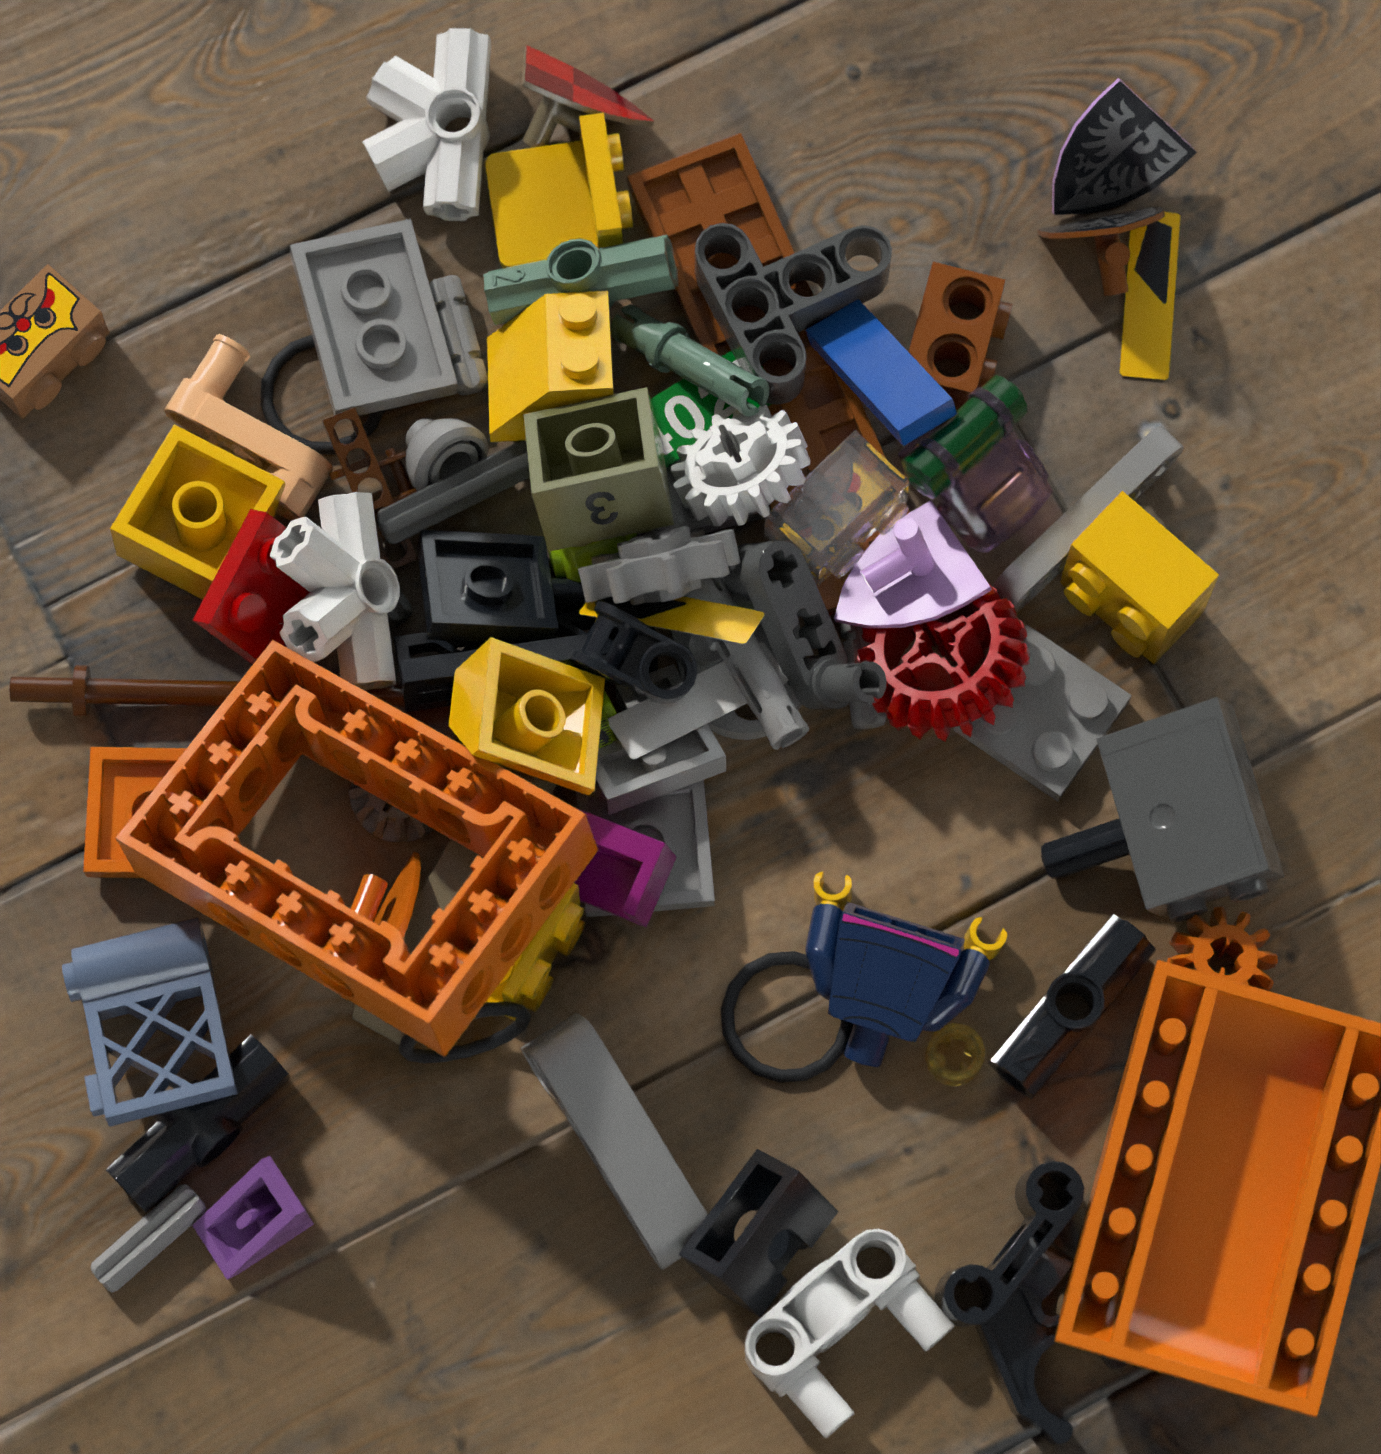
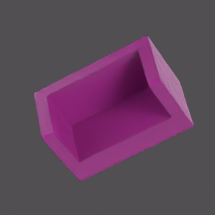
M580 810L586 814L598 848L597 853L574 882L579 886L580 902L646 928L677 856L664 842Z

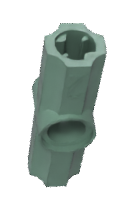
M668 235L599 249L591 241L571 239L555 247L546 260L492 270L484 274V292L489 314L495 325L507 323L545 294L608 290L610 310L617 300L671 290L678 286V270L673 247Z

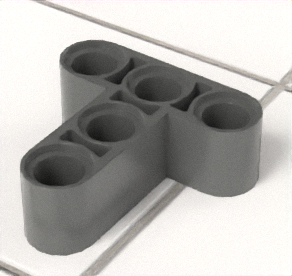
M719 223L711 225L701 232L695 245V277L697 284L739 366L749 373L765 379L769 383L770 392L766 403L777 405L788 403L799 395L804 386L807 355L798 332L815 325L857 299L864 303L883 292L888 284L892 248L889 239L882 231L872 226L861 225L847 229L763 267L749 238L742 229L733 224ZM727 253L734 256L738 263L728 269H718L710 265L707 260L714 254ZM864 255L874 259L878 266L870 271H857L847 261L854 256ZM807 280L818 284L822 291L815 296L803 297L794 293L791 286L799 281ZM750 305L760 308L766 315L757 322L749 323L738 319L734 313L739 308ZM777 358L789 362L794 369L784 376H772L766 373L761 366L768 360Z

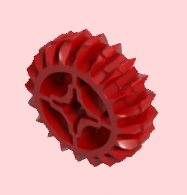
M990 585L992 589L990 592L965 607L934 621L904 628L869 629L862 627V639L864 642L870 643V645L857 650L858 663L864 661L875 662L885 672L887 680L886 690L880 699L874 698L875 702L871 704L877 713H886L891 726L899 731L908 725L912 735L916 736L919 740L933 727L937 738L946 742L952 727L959 726L963 734L971 737L973 731L971 722L979 718L994 726L996 716L992 708L995 705L1013 708L1014 697L1009 688L1025 687L1026 675L1022 667L1030 664V651L1025 643L1028 634L1023 622L1016 618L1017 612L1012 602L1008 601L1007 598L1000 599L996 588ZM915 639L913 647L902 656L908 645ZM932 646H934L942 656L946 655L948 659L953 661L956 667H952L945 657L941 659V657L938 654L934 653L932 650ZM990 647L982 666L971 676L974 665L985 657L983 651ZM902 658L903 663L899 665L900 659Z

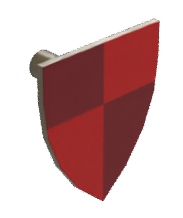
M526 45L523 58L522 86L543 95L523 138V141L530 147L547 146L557 124L580 133L579 116L604 113L605 124L607 120H612L629 125L653 126L655 122L653 119L608 86L586 73Z

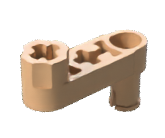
M217 334L213 339L212 346L192 378H184L164 412L173 422L185 430L284 480L286 486L275 513L288 520L304 517L328 479V473L332 472L333 466L325 457L305 444L224 401L223 397L244 363L248 362L250 353L233 339Z

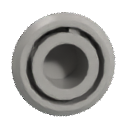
M420 419L409 428L405 437L407 445L406 470L412 485L417 491L488 456V442L485 435L473 425L458 419Z

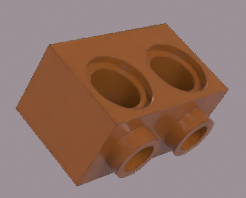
M932 262L909 353L951 396L957 411L971 397L976 398L977 391L995 375L998 360L986 357L992 337L1004 340L1013 304L1001 301L1006 279ZM959 303H969L977 307L981 315L973 320H963L956 317L950 308ZM953 359L960 362L967 371L958 377H947L942 375L935 365L939 361Z

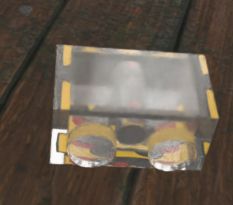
M855 430L805 477L806 480L803 485H797L789 493L791 500L788 503L779 502L770 511V515L765 517L764 535L770 541H788L797 546L806 560L816 585L819 586L831 574H834L837 578L844 576L862 557L864 550L860 546L873 533L878 531L881 535H885L894 528V525L899 520L903 519L909 509L905 503L908 498L910 482Z

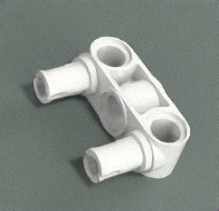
M872 1229L857 1235L829 1260L826 1259L812 1269L785 1293L778 1304L748 1331L745 1342V1359L751 1372L761 1379L771 1392L775 1390L780 1397L787 1394L826 1439L849 1420L855 1412L817 1369L821 1362L816 1356L820 1352H825L842 1339L870 1313L871 1308L875 1305L880 1310L887 1307L925 1352L946 1336L955 1325L917 1282L921 1277L915 1270L917 1266L905 1253L900 1240L888 1231ZM870 1247H877L886 1251L893 1261L892 1272L882 1279L866 1277L860 1272L856 1262V1257L861 1251ZM776 1332L783 1334L792 1343L794 1354L785 1364L771 1366L765 1364L758 1357L756 1343L762 1336L768 1333Z

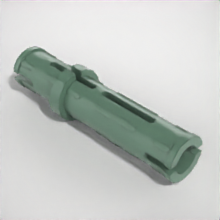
M627 305L621 309L623 314L634 320V324L618 314L614 317L611 324L612 338L646 356V360L650 362L649 365L652 368L663 373L672 371L736 408L744 416L751 417L759 412L756 406L746 401L747 397L762 407L766 404L770 387L765 379L749 373L690 339L689 334L686 333L687 330L682 326L672 322L664 324L644 313L635 305Z

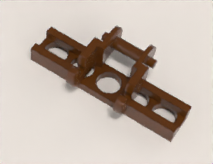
M355 407L322 420L341 468L328 473L331 481L345 476L352 493L358 492V486L365 478L371 477L378 480L382 486V494L378 500L373 502L374 510L378 507L385 508L417 492L415 488H412L401 461L406 458V451L396 454L394 447L385 451L388 458L377 462ZM342 419L350 420L357 436L349 444L340 443L334 428L336 423ZM353 449H362L365 458L349 464L346 457L347 454ZM389 465L400 491V494L393 497L380 469ZM368 466L367 470H365L364 472L354 473L355 471ZM379 510L374 511L375 521L377 520L376 514ZM377 531L380 559L385 560L393 569L417 560L409 538L401 542L405 555L396 561L389 560L383 546L386 539L380 531Z

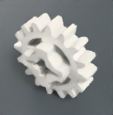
M764 405V407L759 406V412L751 417L744 416L737 409H735L732 419H723V417L716 414L712 416L713 425L708 431L698 428L692 430L691 434L695 443L693 445L679 446L676 452L681 462L671 466V472L676 480L673 485L684 507L690 508L696 520L699 521L709 515L713 525L720 527L728 516H734L738 526L745 525L748 513L757 511L762 517L770 515L768 505L772 501L777 500L788 503L791 497L786 488L789 485H803L806 479L801 468L811 464V459L805 449L808 445L797 422L791 423L787 413L783 410L772 416L767 405Z

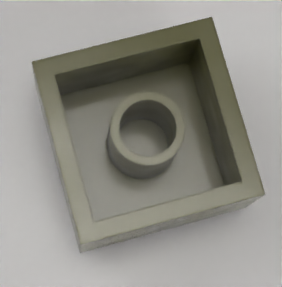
M647 387L523 414L531 493L549 552L569 547H582L596 541L633 533H646L656 528L674 525L663 444Z

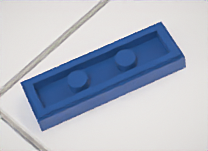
M859 299L806 329L811 346L903 446L957 415L951 396Z

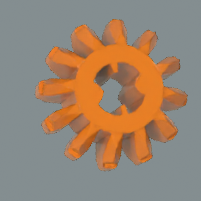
M1215 907L1211 913L1210 925L1203 917L1195 914L1186 922L1190 935L1182 932L1174 933L1170 940V945L1181 955L1170 957L1166 962L1270 991L1274 981L1263 971L1274 968L1278 963V956L1270 951L1257 950L1270 938L1267 929L1257 930L1251 935L1244 931L1250 922L1251 916L1248 912H1241L1234 924L1229 925L1227 924V914L1224 908ZM1214 951H1218L1219 958H1222L1224 953H1227L1234 959L1235 962L1229 971L1230 975H1225L1224 967L1220 969L1219 973L1214 972L1209 967L1208 963L1214 955Z

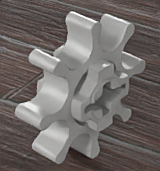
M684 526L676 529L654 530L638 534L628 541L617 543L619 553L591 557L592 565L578 568L586 602H593L612 596L615 604L630 600L632 605H638L646 602H665L684 597L683 595L703 587L701 579L729 575L728 566L741 563L733 529L705 535L704 529L690 532L689 527Z

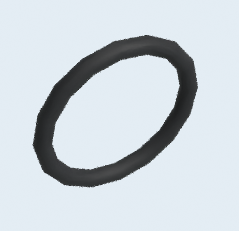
M309 335L290 342L272 358L261 380L260 406L269 426L305 444L319 454L335 455L331 442H312L293 434L280 421L273 404L274 383L281 368L297 353L315 347L313 337ZM385 410L369 414L367 421L362 425L367 437L377 429ZM354 432L352 435L346 436L339 440L340 443L349 444L353 442L357 436Z
M796 951L768 953L746 964L728 984L721 1006L722 1033L734 1058L753 1074L779 1083L807 1081L830 1069L844 1053L853 1023L841 1020L835 1043L821 1059L803 1068L781 1070L759 1062L745 1050L736 1033L734 1009L741 989L755 974L771 966L794 964L810 969L807 956Z
M510 1002L485 1003L474 1019L506 1015L516 1017V1020L505 1029L486 1038L452 1047L445 1057L432 1049L414 1048L413 1046L418 1041L407 1034L403 1036L398 1050L408 1061L419 1063L448 1062L471 1057L513 1040L526 1030L531 1020V1014L521 1004Z

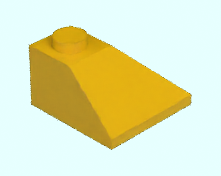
M490 637L455 670L448 726L473 756L589 795L595 790L605 678Z

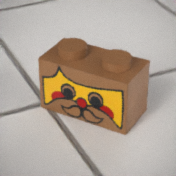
M48 264L0 310V400L22 420L34 408L40 410L50 404L62 387L61 381L77 365L85 366L92 362L104 348L105 338L110 334L102 312Z

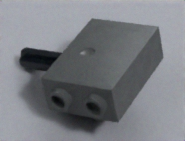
M1218 697L1096 738L1119 818L1044 843L1041 847L1043 865L1052 879H1059L1130 855L1146 910L1162 917L1169 916L1170 922L1189 920L1195 914L1201 916L1208 911L1207 902L1230 896L1231 902H1241L1259 897L1269 891L1268 882L1285 877L1234 707Z

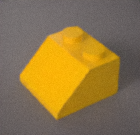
M608 290L545 294L487 337L490 442L526 440L523 414L614 395Z
M174 424L110 527L116 555L203 600L249 510L254 509L267 512L274 517L286 486L285 481Z

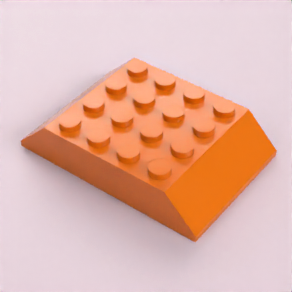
M1157 960L1126 1060L1076 1246L1074 1261L1069 1272L1054 1342L1316 1418L1381 1165V1023Z

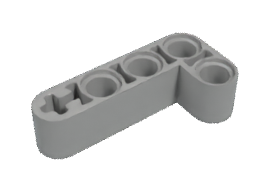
M575 1013L522 1046L521 1051L544 1089L560 1106L658 1267L663 1270L682 1258L679 1253L708 1214L601 1038L585 1017Z

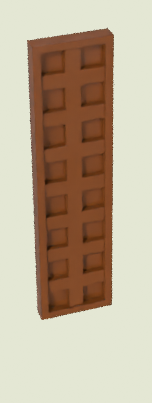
M741 133L627 176V186L650 238L668 235L678 270V286L673 291L695 342L720 356L730 352L731 349L695 277V245L701 232L709 226L719 223L733 224L742 229L749 238L763 267L794 254V250ZM727 253L714 254L707 260L710 265L718 269H728L738 263L734 256ZM807 280L799 281L791 286L794 293L800 296H814ZM750 305L741 307L734 313L738 319L749 323L757 322L766 315L760 308ZM805 329L798 332L807 355L804 386L799 395L790 402L768 406L772 416L783 410L787 413L791 423L797 422L808 445L805 449L811 459L810 465L801 468L806 479L804 484L797 486L789 485L786 488L791 500L788 503L774 500L768 505L778 532L800 531L819 519L820 512L814 516L802 517L797 524L794 513L797 506L804 499L814 498L815 488L822 482L829 479L842 481L834 487L833 498L829 503L834 504L848 487L850 464L853 459L873 474L895 497V499L867 515L842 536L836 547L838 564L826 559H817L807 564L829 616H832L836 612L842 587L858 558L879 534L910 513L860 398L811 346ZM777 358L768 360L762 365L765 372L772 376H784L794 369L789 362ZM836 481L826 482L818 489L817 497L820 501L825 502L829 499L830 488ZM853 498L856 501L855 509H853L852 511H846L842 508V511H844L847 514H853L856 511H858V500ZM812 500L804 502L796 513L797 520L803 513L815 512L818 509V504ZM826 525L828 528V534L823 538L815 536L817 540L824 541L831 536V528L828 525Z

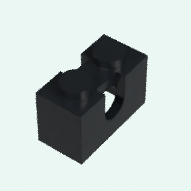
M756 1149L679 1255L719 1294L761 1318L788 1281L781 1274L798 1250L814 1246L839 1211L800 1171ZM755 1210L757 1213L735 1241L734 1231L739 1219L745 1213Z

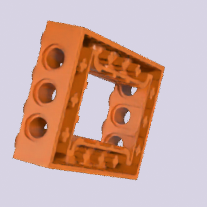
M274 640L270 642L116 837L118 844L137 875L444 1057L598 851L586 814L501 766L473 756L465 746ZM301 755L308 757L484 857L477 856L470 867L473 873L445 910L438 908L431 917L433 926L412 954H410L401 933L394 926L384 920L380 925H377L345 906L341 895L332 890L324 894L295 877L286 863L278 859L273 864L242 846L238 836Z

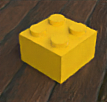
M1121 491L1071 544L1060 583L1066 587L1064 594L1075 608L1087 616H1092L1094 613L1097 614L1113 628L1111 635L1124 651L1136 658L1143 655L1152 664H1155L1205 611L1219 574L1125 492Z

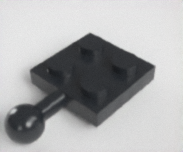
M438 530L420 531L417 553L428 640L485 643L492 637L509 644L553 639L556 638L559 629L555 604L584 605L586 603L581 582L571 579L551 578L544 536Z

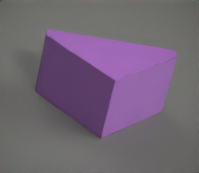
M268 1156L261 1159L192 1226L228 1280L314 1225V1223L272 1158Z

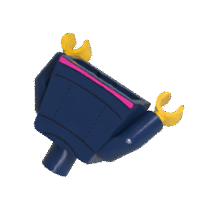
M824 871L817 873L813 880L814 901L817 906L812 910L805 946L807 960L816 992L829 1000L828 1014L834 1018L853 1023L844 1056L863 1065L881 1066L890 1035L906 1041L916 1042L922 1030L929 1032L939 1031L972 1004L989 969V960L997 956L1007 939V932L1003 928L994 944L981 942L977 937L976 930L983 919L982 917L975 918L963 939L852 904V880L848 875L845 876L844 889L836 895L827 894L822 890Z

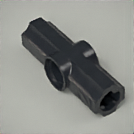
M1112 914L1064 973L1052 981L1047 993L989 1060V1065L1013 1089L1033 1099L1081 1040L1093 1031L1098 1020L1153 956L1156 948L1149 942L1146 935L1133 924ZM1068 992L1082 996L1088 1003L1089 1015L1081 1020H1069L1063 1017L1057 1010L1056 998Z
M252 1035L245 1041H242L230 1054L238 1094L157 1114L155 1117L156 1123L106 1169L111 1177L145 1213L153 1206H156L157 1202L172 1191L197 1165L204 1167L221 1155L239 1136L243 1127L241 1124L291 1078L277 1059ZM214 1068L202 1081L218 1078V1068ZM193 1080L189 1083L194 1084L202 1081Z

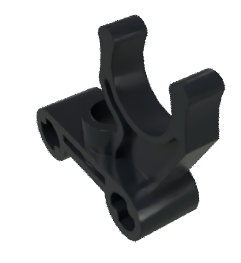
M1058 1161L1040 1164L1029 1169L1020 1177L1015 1188V1201L1018 1210L1023 1214L1025 1220L988 1267L969 1264L948 1271L940 1278L935 1288L934 1296L937 1306L955 1326L969 1327L975 1325L1011 1412L1036 1427L1051 1444L1066 1443L1073 1434V1427L1069 1422L1048 1412L1039 1401L1034 1386L1035 1367L1041 1355L1056 1343L1054 1341L1060 1315L1052 1317L1045 1315L1041 1305L1043 1300L1061 1281L1074 1261L1053 1241L1078 1211L1084 1199V1185L1081 1176L1070 1165ZM1041 1176H1049L1060 1185L1055 1195L1062 1203L1057 1210H1049L1039 1202L1043 1195V1190L1037 1185V1182ZM975 1281L981 1288L983 1295L980 1308L973 1306L961 1310L954 1298V1288L956 1284L966 1285ZM1099 1355L1110 1369L1122 1368L1128 1364Z

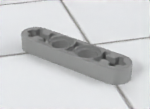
M1161 425L1148 433L1004 570L992 585L997 589L1000 599L1007 598L1014 605L1016 612L1021 610L1064 569L1071 544L1120 492H1125L1136 501L1172 466L1181 455L1184 446Z

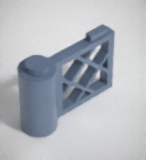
M199 917L71 950L72 962L62 964V972L70 1001L82 1000L97 1073L84 1077L93 1117L105 1114V1119L110 1127L238 1094L214 984L212 962ZM202 995L205 1011L190 1032L165 1019L177 1001ZM130 1014L144 1023L127 1047L124 1048L105 1037L102 1020ZM156 1029L182 1042L164 1068L139 1056V1053ZM208 1030L210 1031L212 1044L202 1039ZM194 1049L216 1060L219 1073L218 1078L194 1084L176 1075ZM108 1053L118 1058L112 1067ZM130 1066L156 1079L143 1097L118 1103L115 1087ZM168 1086L174 1088V1089L165 1091Z

